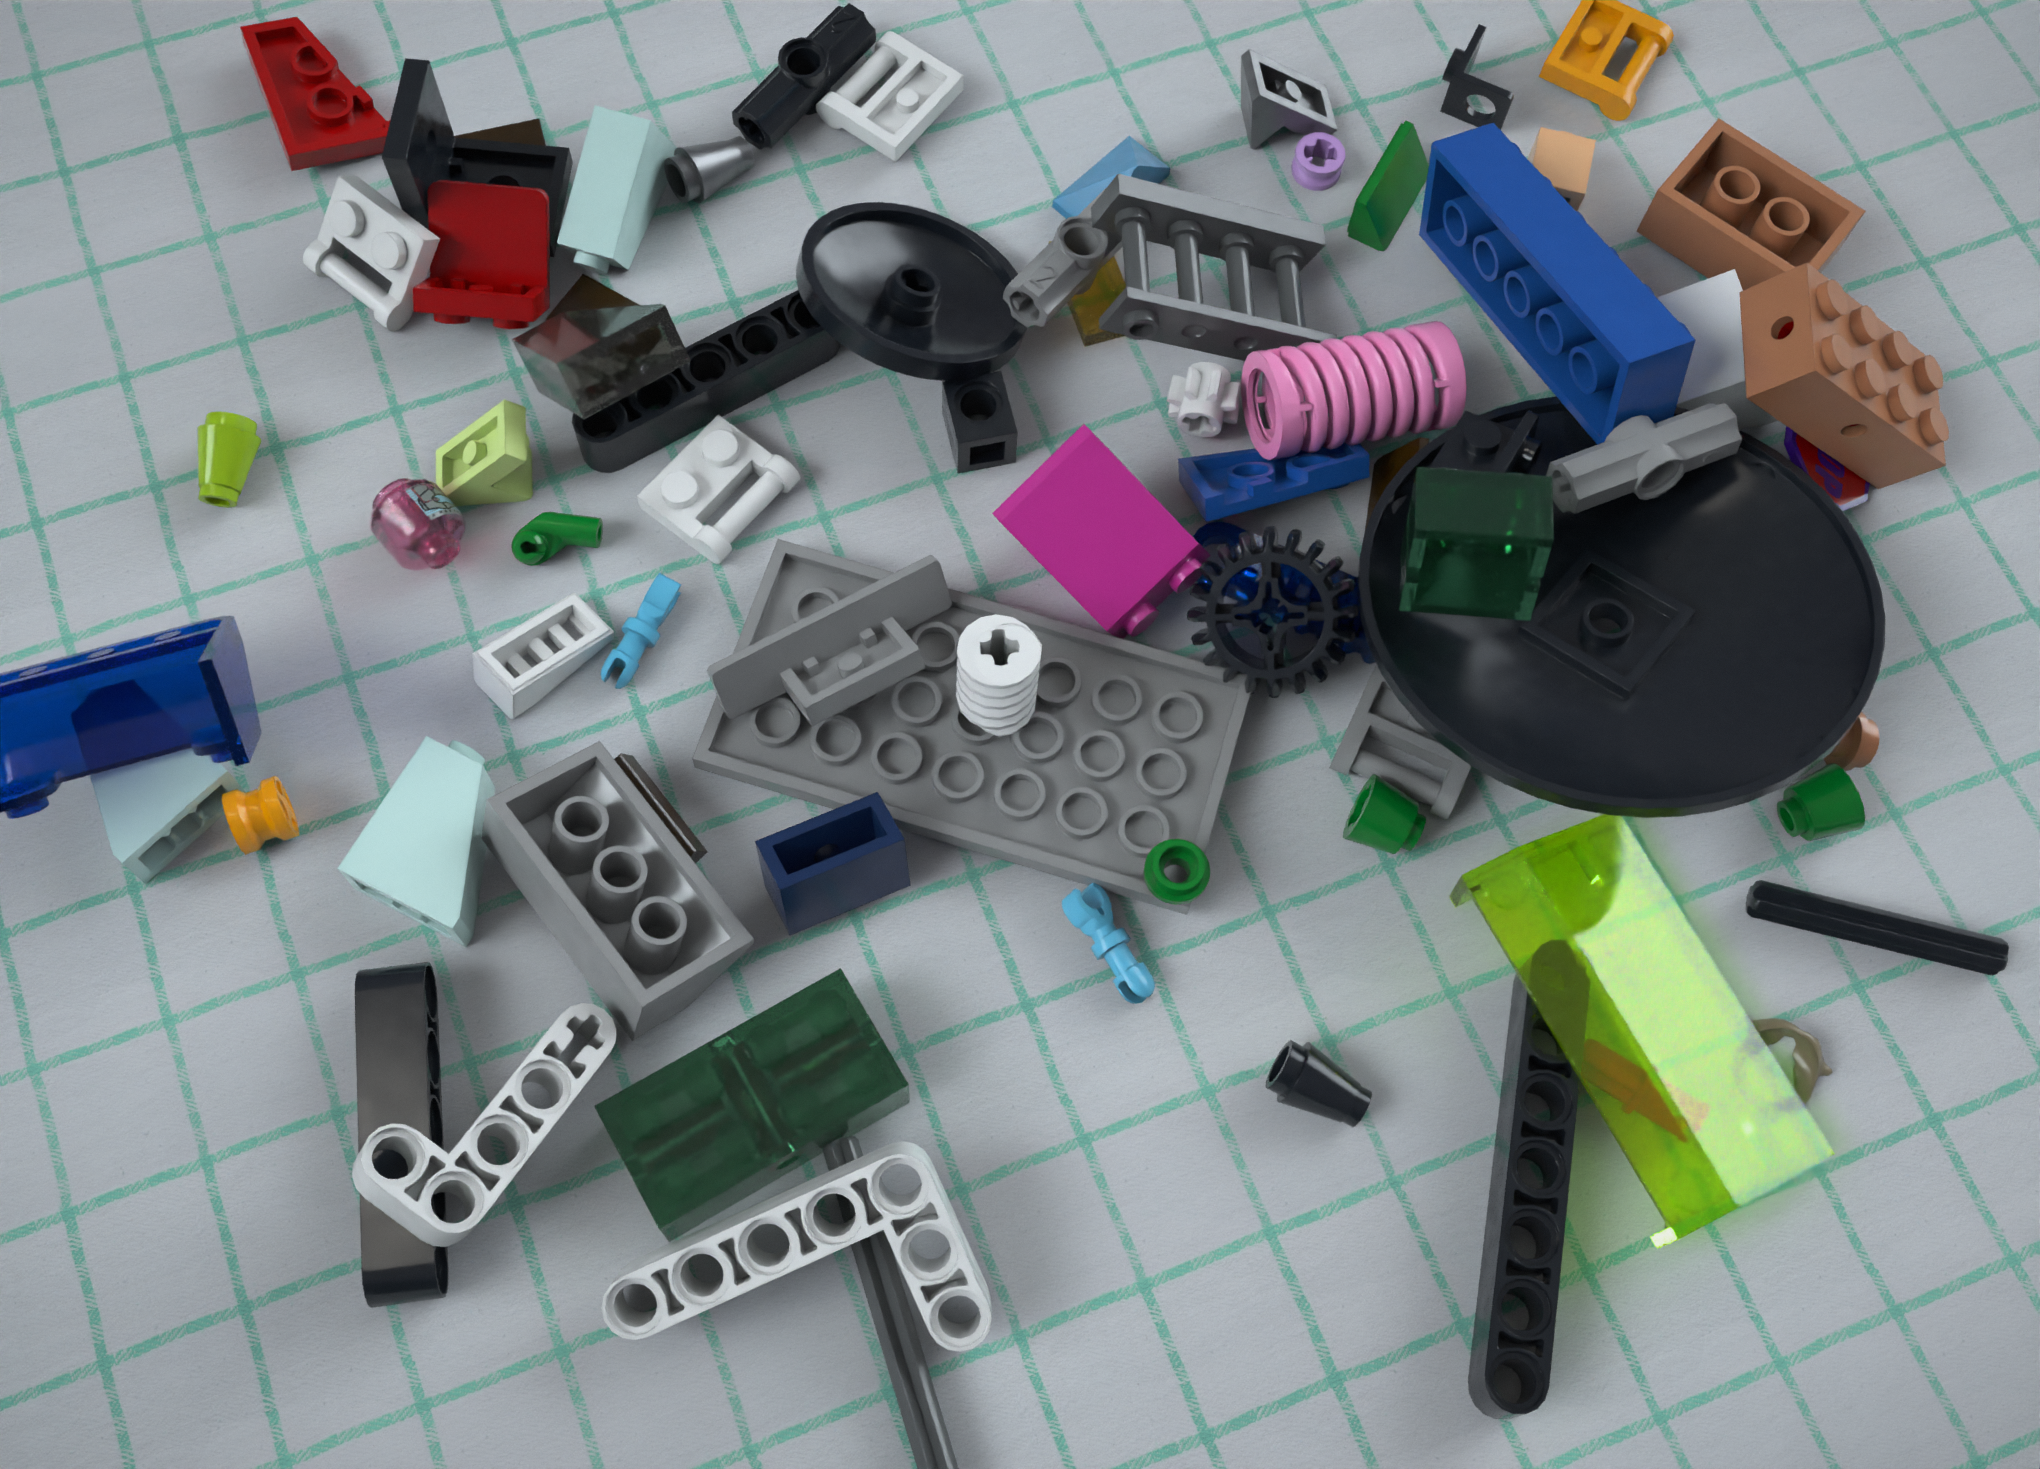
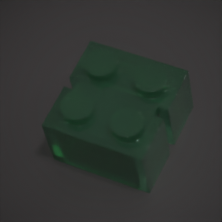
M1417 467L1401 546L1399 611L1530 621L1540 588V577L1544 575L1554 540L1552 476Z

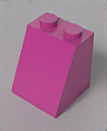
M1085 424L1069 437L992 513L1108 633L1122 639L1128 634L1131 637H1135L1145 631L1159 615V610L1156 607L1173 591L1179 594L1190 588L1202 575L1199 570L1200 566L1211 556Z

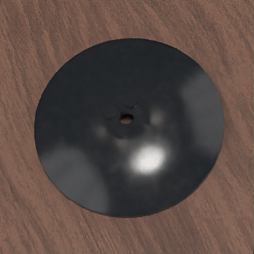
M1557 396L1528 400L1478 415L1516 430L1527 411L1540 415L1534 438L1543 442L1541 452L1531 473L1527 477L1518 474L1513 483L1517 484V489L1507 513L1502 519L1492 516L1480 538L1410 510L1413 492L1455 427L1447 430L1425 445L1408 460L1386 486L1376 503L1364 533L1358 564L1357 596L1366 640L1382 676L1397 699L1413 718L1445 748L1472 767L1497 781L1536 798L1573 809L1606 815L1641 818L1682 817L1715 812L1748 803L1781 789L1806 774L1828 756L1854 725L1865 707L1879 675L1885 647V611L1876 571L1860 536L1839 506L1808 474L1775 449L1739 430L1742 441L1736 454L1685 472L1675 486L1656 498L1643 500L1639 499L1632 492L1576 514L1571 511L1563 513L1551 496L1550 484L1546 477L1549 464L1552 461L1597 444ZM1676 406L1674 416L1690 410ZM1682 536L1683 545L1678 564L1675 565L1666 561V559ZM1601 618L1610 619L1618 624L1621 631L1611 634L1604 633L1594 628L1590 621Z

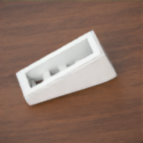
M574 592L472 653L474 680L510 719H514L535 705L614 640V631ZM568 621L583 637L575 641L561 626ZM548 637L560 651L554 653L543 640ZM527 653L538 663L533 668L522 658Z

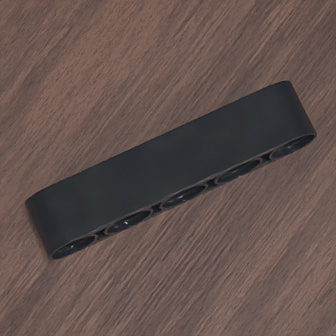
M799 290L579 403L573 412L572 425L584 462L591 469L602 473L622 470L708 425L717 415L723 417L828 362L836 356L840 343L826 332L822 326L816 328L805 327L811 324H820L809 312ZM761 350L770 351L769 353L764 355L753 354ZM708 377L719 378L712 382H701V380ZM656 404H666V406L661 409H648L649 407ZM604 431H613L611 435L603 438L594 437Z
M429 962L359 970L355 978L358 1153L369 1135L379 1127L389 1124H405L410 1126L444 1150L438 997L433 968ZM383 1149L372 1154L374 1169L381 1176L387 1179H399L408 1175L406 1159L400 1153L394 1150ZM440 1192L432 1195L431 1206L434 1214L440 1220L447 1223L445 1192ZM360 1194L362 1285L369 1307L374 1308L446 1297L448 1290V1246H432L420 1240Z

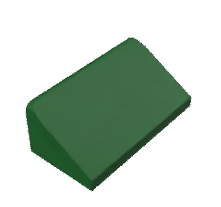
M1405 121L1404 124H1400L1356 199L1347 228L1348 237L1378 251L1384 252L1387 250L1427 180L1429 165L1413 123Z

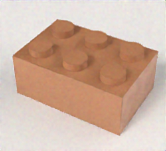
M1718 118L1657 190L1636 232L1707 278L1735 269L1742 289L1746 290L1806 262L1822 273L1866 211Z

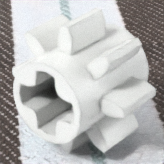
M1211 362L1194 363L1187 369L1186 378L1176 375L1171 377L1167 402L1170 403L1168 415L1169 417H1178L1177 424L1179 428L1190 435L1197 437L1215 436L1220 433L1223 421L1230 424L1237 423L1241 398L1239 397L1241 384L1239 382H1230V372L1221 365Z

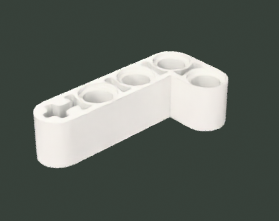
M580 1003L566 1009L449 1154L419 1131L405 1124H389L379 1127L369 1135L353 1163L352 1178L356 1189L365 1199L420 1240L432 1246L447 1247L460 1242L484 1217L610 1054L616 1042V1027L612 1017L604 1009L594 1004ZM578 1033L585 1037L587 1043L567 1067L557 1058ZM535 1082L544 1086L550 1093L552 1099L551 1107L537 1109L529 1105L523 1098L521 1092L522 1084ZM484 1136H493L502 1140L509 1151V1163L493 1165L486 1162L479 1154L477 1139ZM383 1149L394 1150L400 1153L406 1159L408 1175L399 1179H387L381 1176L374 1169L372 1154ZM440 1192H450L458 1196L465 1207L464 1221L446 1223L440 1220L434 1214L431 1206L432 1195Z

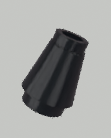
M1292 1040L1288 1041L1276 1057L1265 1085L1267 1089L1277 1094V1102L1337 1122H1343L1351 1127H1355L1361 1121L1372 1097L1370 1090L1362 1087L1358 1081L1310 1042L1301 1046Z

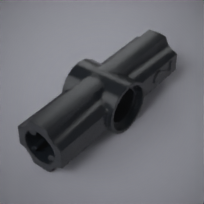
M850 3L845 7L837 6L806 38L792 39L782 46L778 55V66L732 111L733 123L741 131L747 142L759 150H762L764 147L771 149L804 115L817 113L816 104L831 91V87L876 42V30L868 22L864 12Z

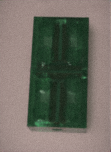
M840 968L594 1107L656 1225L670 1242L822 1154L826 1144L836 1139L853 1136L910 1103L908 1082Z

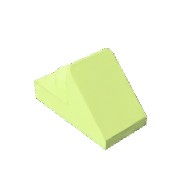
M504 399L436 450L437 488L441 489L455 506L520 502L532 498V451L529 448V437L526 434V408L524 406Z

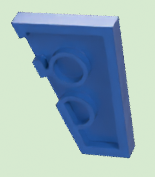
M1343 443L1336 449L1330 450L1322 447L1314 453L1300 450L1295 456L1275 460L1264 459L1255 448L1179 458L1178 472L1179 482L1204 520L1210 522L1325 489L1345 487L1351 482L1369 478L1370 465L1369 453L1360 444L1348 445Z

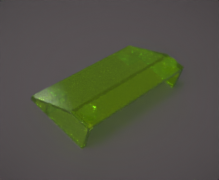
M1603 814L1518 846L1461 875L1449 895L1450 900L1455 908L1471 899L1474 901L1665 1223V1229L1650 1236L1657 1249L1685 1237L1835 1155L1622 816Z

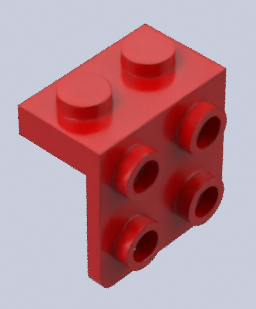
M438 180L432 183L428 188L429 231L439 237L440 241L430 265V277L413 287L414 312L433 313L434 321L444 324H464L470 322V317L492 318L493 326L498 328L523 329L529 327V322H534L550 308L549 197L547 193L542 189L448 180Z

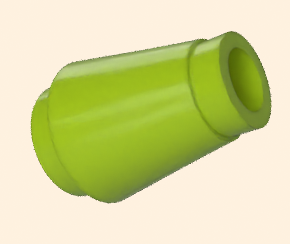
M210 412L206 414L205 424L197 427L198 486L200 488L198 499L201 502L217 507L232 508L237 506L238 496L242 492L261 444L260 437L256 435L257 423L234 413Z

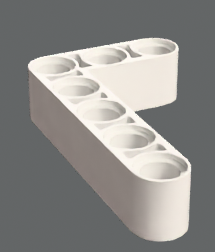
M903 1141L888 1144L631 1261L621 1269L603 1296L601 1308L604 1321L612 1332L625 1339L638 1340L646 1338L884 1230L928 1331L936 1343L947 1350L959 1352L973 1349L983 1342L990 1331L992 1313L988 1286L931 1159L924 1149L914 1143ZM899 1163L909 1165L919 1174L921 1184L910 1194H894L882 1182L881 1175L884 1170L891 1165ZM833 1193L843 1195L854 1205L856 1214L846 1223H829L818 1212V1200L825 1195ZM767 1223L777 1225L787 1234L790 1246L779 1253H767L761 1250L754 1242L753 1229ZM924 1230H936L945 1235L950 1243V1247L939 1258H922L911 1247L910 1242L913 1237ZM697 1254L711 1255L722 1266L723 1278L711 1283L701 1282L690 1272L688 1259ZM631 1284L646 1286L655 1295L657 1308L648 1312H640L631 1308L625 1300L624 1287ZM959 1295L970 1298L979 1307L978 1313L970 1321L961 1324L947 1320L940 1312V1307L950 1297Z

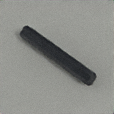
M1763 880L1756 881L1753 886H1750L1746 897V913L1753 918L1991 976L1996 975L1999 971H2003L2008 962V943L2002 938Z

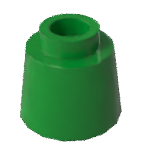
M1829 763L1786 788L1783 800L1777 803L1778 817L1786 832L1792 837L1800 835L1807 841L1859 830L1865 824L1864 805L1859 791L1846 771L1834 763Z
M1373 774L1356 798L1345 824L1343 838L1391 854H1396L1400 848L1411 851L1424 830L1426 817L1418 813V802Z

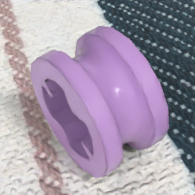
M1313 132L1300 139L1291 165L1292 175L1296 182L1302 187L1313 191H1323L1334 186L1339 180L1346 157L1345 148L1341 141L1333 135L1324 132ZM1313 157L1325 159L1324 166L1313 165Z

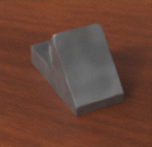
M1250 49L1241 55L1240 102L1251 149L1257 148L1283 126L1292 132H1298L1303 135L1313 132H1324L1332 135L1337 131L1325 84Z

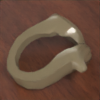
M1739 1017L1737 1023L1741 1027L1743 1034L1730 1055L1727 1067L1731 1086L1738 1099L1750 1111L1768 1117H1786L1801 1111L1811 1098L1818 1077L1829 1076L1833 1073L1832 1069L1824 1061L1818 1039L1784 1019L1750 1020L1745 1017ZM1784 1036L1794 1038L1796 1045L1792 1053L1795 1061L1792 1094L1786 1101L1779 1104H1768L1758 1100L1750 1093L1744 1082L1743 1070L1746 1061L1750 1056L1765 1050L1770 1044L1777 1043Z

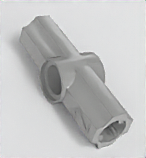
M1104 190L1078 216L1068 217L1062 221L1057 228L1053 241L1006 286L1003 299L1011 310V316L1027 328L1031 325L1043 328L1074 295L1083 294L1088 291L1095 280L1097 272L1123 247L1122 236L1119 234L1092 228L1091 207Z
M1724 402L1719 405L1709 403L1655 424L1648 416L1632 417L1614 428L1603 443L1550 462L1546 477L1550 484L1552 499L1563 513L1571 511L1576 514L1632 492L1639 499L1648 500L1656 498L1675 486L1685 472L1737 453L1742 441L1737 426V416Z

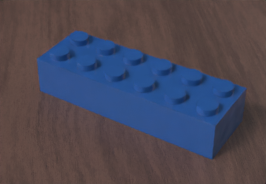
M1494 123L1432 142L1419 236L1597 445L1603 443L1614 428L1635 416H1648L1654 424L1674 417L1696 341L1688 328L1668 311L1655 297L1651 288L1641 282L1620 259L1617 252L1612 247H1609L1587 224L1583 215L1573 209L1553 187L1551 181L1533 166L1522 154L1520 148L1511 142Z

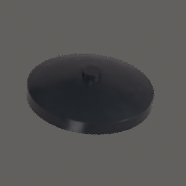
M857 203L837 208L823 215L814 222L804 238L796 265L797 286L803 302L814 319L835 340L876 365L922 379L957 381L978 378L983 374L992 373L1007 364L1019 349L1027 330L1026 326L1011 316V310L1003 299L1004 290L1018 275L1017 271L989 242L965 226L944 216L924 209L896 203Z

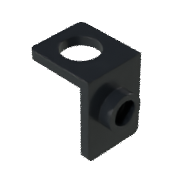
M1479 24L1466 50L1455 48L1447 64L1442 80L1450 84L1440 112L1476 127L1494 123L1501 130L1514 94L1469 75L1487 28ZM1470 95L1484 96L1494 104L1496 111L1490 114L1477 112L1468 104L1467 97Z

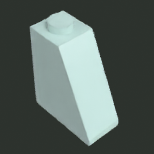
M594 106L557 244L575 255L573 264L603 274H607L609 265L629 270L668 183L664 169L665 160L674 156V151L677 148L651 120Z
M125 672L113 682L96 689L88 697L85 705L72 716L113 855L145 884L225 814L222 794L236 789L247 793L206 749Z
M426 736L337 869L355 890L467 947L474 936L487 848L481 839L486 799L494 796L495 786L483 766L485 759L478 752L455 740H452L447 747Z

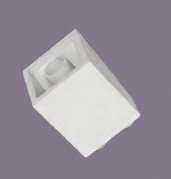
M1733 269L1659 296L1657 299L1679 322L1688 328L1690 334L1696 340L1677 407L1693 410L1709 403L1719 405L1725 402L1737 416L1738 429L1766 425L1778 420L1746 398L1739 294L1743 289L1737 273Z

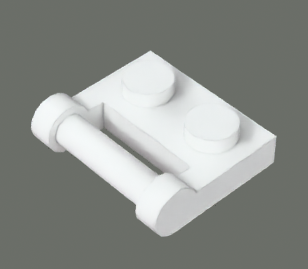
M888 31L875 43V52L836 93L829 91L816 104V110L820 118L829 127L845 129L896 162L963 91L964 75L900 35ZM891 68L898 69L862 108L856 106Z
M343 175L337 178L318 237L306 248L303 254V264L317 276H328L374 311V318L389 331L395 332L400 330L413 314V287L426 279L440 238L356 175ZM346 247L392 282L389 293L342 258Z
M717 415L637 495V499L643 511L715 564H720L732 552L730 544L780 492L788 493L800 481L801 477L796 468L787 459L777 454H771L720 415ZM753 472L760 476L754 485L713 527L703 525Z

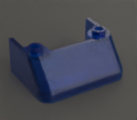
M234 616L214 617L0 673V813L5 812L9 819L34 814L49 806L50 803L47 796L54 793L62 782L192 748L197 756L210 755L214 763L231 760L234 761L235 766L250 763L262 731L244 643Z

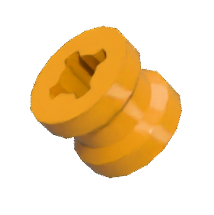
M277 776L261 780L257 789L247 793L236 789L222 794L223 809L236 843L245 855L261 850L264 841L275 837L286 841L299 836V827L294 809L283 784Z

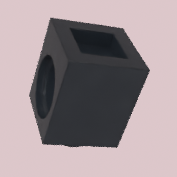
M1002 372L986 373L978 378L943 381L942 414L957 473L1016 463L1018 432ZM981 414L987 416L988 419L975 421L969 419L968 416Z

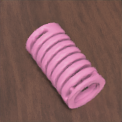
M1438 321L1413 324L1403 329L1389 328L1384 332L1371 331L1362 336L1347 335L1340 340L1329 338L1320 343L1305 342L1297 347L1282 346L1274 349L1253 351L1244 362L1241 376V397L1246 426L1255 449L1267 460L1292 457L1300 450L1314 453L1322 447L1330 450L1336 449L1343 443L1358 445L1365 439L1375 442L1383 439L1385 436L1398 438L1406 434L1407 431L1420 434L1424 431L1448 429L1458 423L1462 417L1466 402V371L1461 350L1451 330L1445 324ZM1429 360L1433 365L1437 379L1433 380ZM1263 372L1262 395H1257L1259 376ZM1434 387L1439 388L1438 407L1435 404ZM1258 403H1263L1269 429L1263 426Z

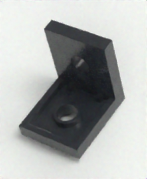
M405 58L382 153L384 165L402 210L429 230L428 188L438 180L539 188L544 190L549 197L550 257H554L573 164L570 149L566 147L455 138L430 61Z

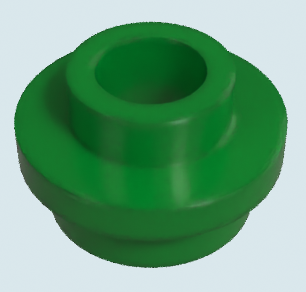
M1183 839L1165 840L1157 844L1149 852L1144 864V880L1149 891L1159 900L1174 905L1190 903L1197 899L1207 887L1210 878L1209 861L1204 852L1192 842ZM1170 865H1179L1185 869L1188 878L1180 883L1172 882L1166 877L1164 869Z

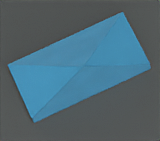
M1128 136L1053 200L1052 208L1066 219L1078 216L1108 187L1117 174L1160 184L1169 176L1170 167L1131 136Z

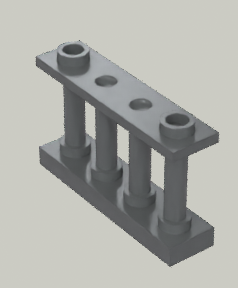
M1122 174L1115 176L1091 207L1092 228L1122 236L1126 288L1099 318V329L1123 334L1134 340L1146 339L1245 361L1247 356L1253 351L1274 349L1282 346L1297 347L1305 342L1320 343L1329 338L1337 339L1336 334L1306 328L1300 271L1326 246L1323 225ZM1146 241L1170 246L1175 250L1179 298L1150 291ZM1199 253L1226 261L1231 310L1203 304ZM1250 266L1276 273L1281 322L1255 316Z

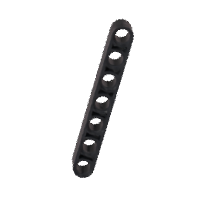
M1550 941L1541 945L1517 970L1513 981L1468 1374V1390L1474 1405L1484 1415L1494 1419H1510L1538 1409L1546 1399L1550 1383L1590 984V967L1584 953L1575 945L1565 941ZM1539 967H1548L1556 971L1563 981L1564 989L1555 990L1548 987L1539 975ZM1532 1029L1543 1030L1553 1037L1557 1047L1556 1055L1546 1054L1536 1047L1532 1039ZM1526 1093H1534L1546 1101L1550 1109L1549 1121L1538 1120L1528 1112L1524 1098ZM1519 1158L1533 1161L1540 1168L1543 1174L1541 1189L1529 1187L1521 1180L1517 1170ZM1512 1226L1523 1227L1532 1234L1536 1242V1252L1533 1259L1520 1256L1513 1249L1509 1234ZM1506 1294L1514 1295L1525 1303L1529 1314V1321L1525 1330L1514 1328L1506 1321L1502 1313V1301ZM1499 1365L1510 1367L1521 1381V1394L1516 1403L1504 1400L1494 1386V1374Z

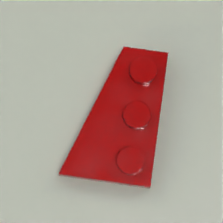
M298 17L240 27L245 49L291 171L383 153L390 120L386 121L374 108L373 99L361 86L355 87L339 70L337 59Z

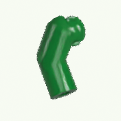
M543 512L516 533L511 544L512 553L523 564L535 566L546 562L567 545L599 548L603 535L602 518Z

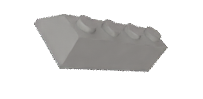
M600 741L486 799L481 839L632 1041L686 1009L752 946L754 938Z

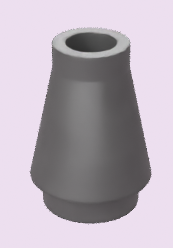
M737 136L725 141L676 148L674 156L665 160L664 169L673 193L681 202L686 203L693 200L696 203H701L741 173L752 169L754 158L745 139Z

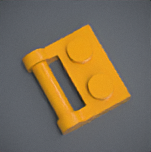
M1582 0L1545 60L1539 77L1598 104L1601 112L1609 119L1622 121L1627 119L1637 103L1636 92L1655 59L1664 55L1669 48L1674 34L1666 23L1617 0ZM1628 37L1636 41L1637 49L1619 80L1615 81L1603 74L1624 38Z

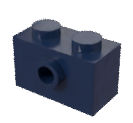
M878 792L755 841L765 888L790 936L911 886L905 839Z

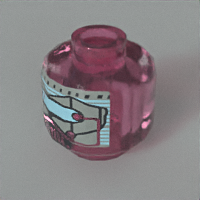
M402 478L391 482L376 495L372 505L371 531L401 567L413 571L429 567L431 569H440L457 557L461 549L459 543L464 536L466 522L460 510L437 484L427 479L411 480Z

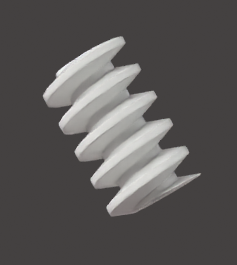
M995 614L980 617L972 622L959 637L956 674V699L959 709L971 723L997 737L1016 733L1028 724L1035 712L1042 644L1027 625L1013 617Z

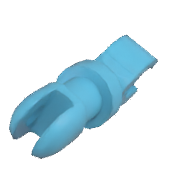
M661 573L656 576L639 607L636 617H628L621 630L625 634L616 650H611L602 666L600 675L604 682L609 679L616 667L623 668L616 683V689L627 686L639 668L638 661L647 647L654 648L659 640L660 634L657 629L663 624L681 594L678 592L681 584Z
M1091 883L1082 892L1075 888L1062 900V909L1065 915L1076 928H1079L1085 935L1093 939L1095 944L1091 946V950L1097 960L1103 958L1106 960L1116 977L1113 983L1121 996L1132 1004L1142 1003L1146 997L1153 994L1155 982L1144 962L1138 963L1127 946L1131 938L1126 930L1115 927L1111 910L1112 906L1107 893L1100 885Z

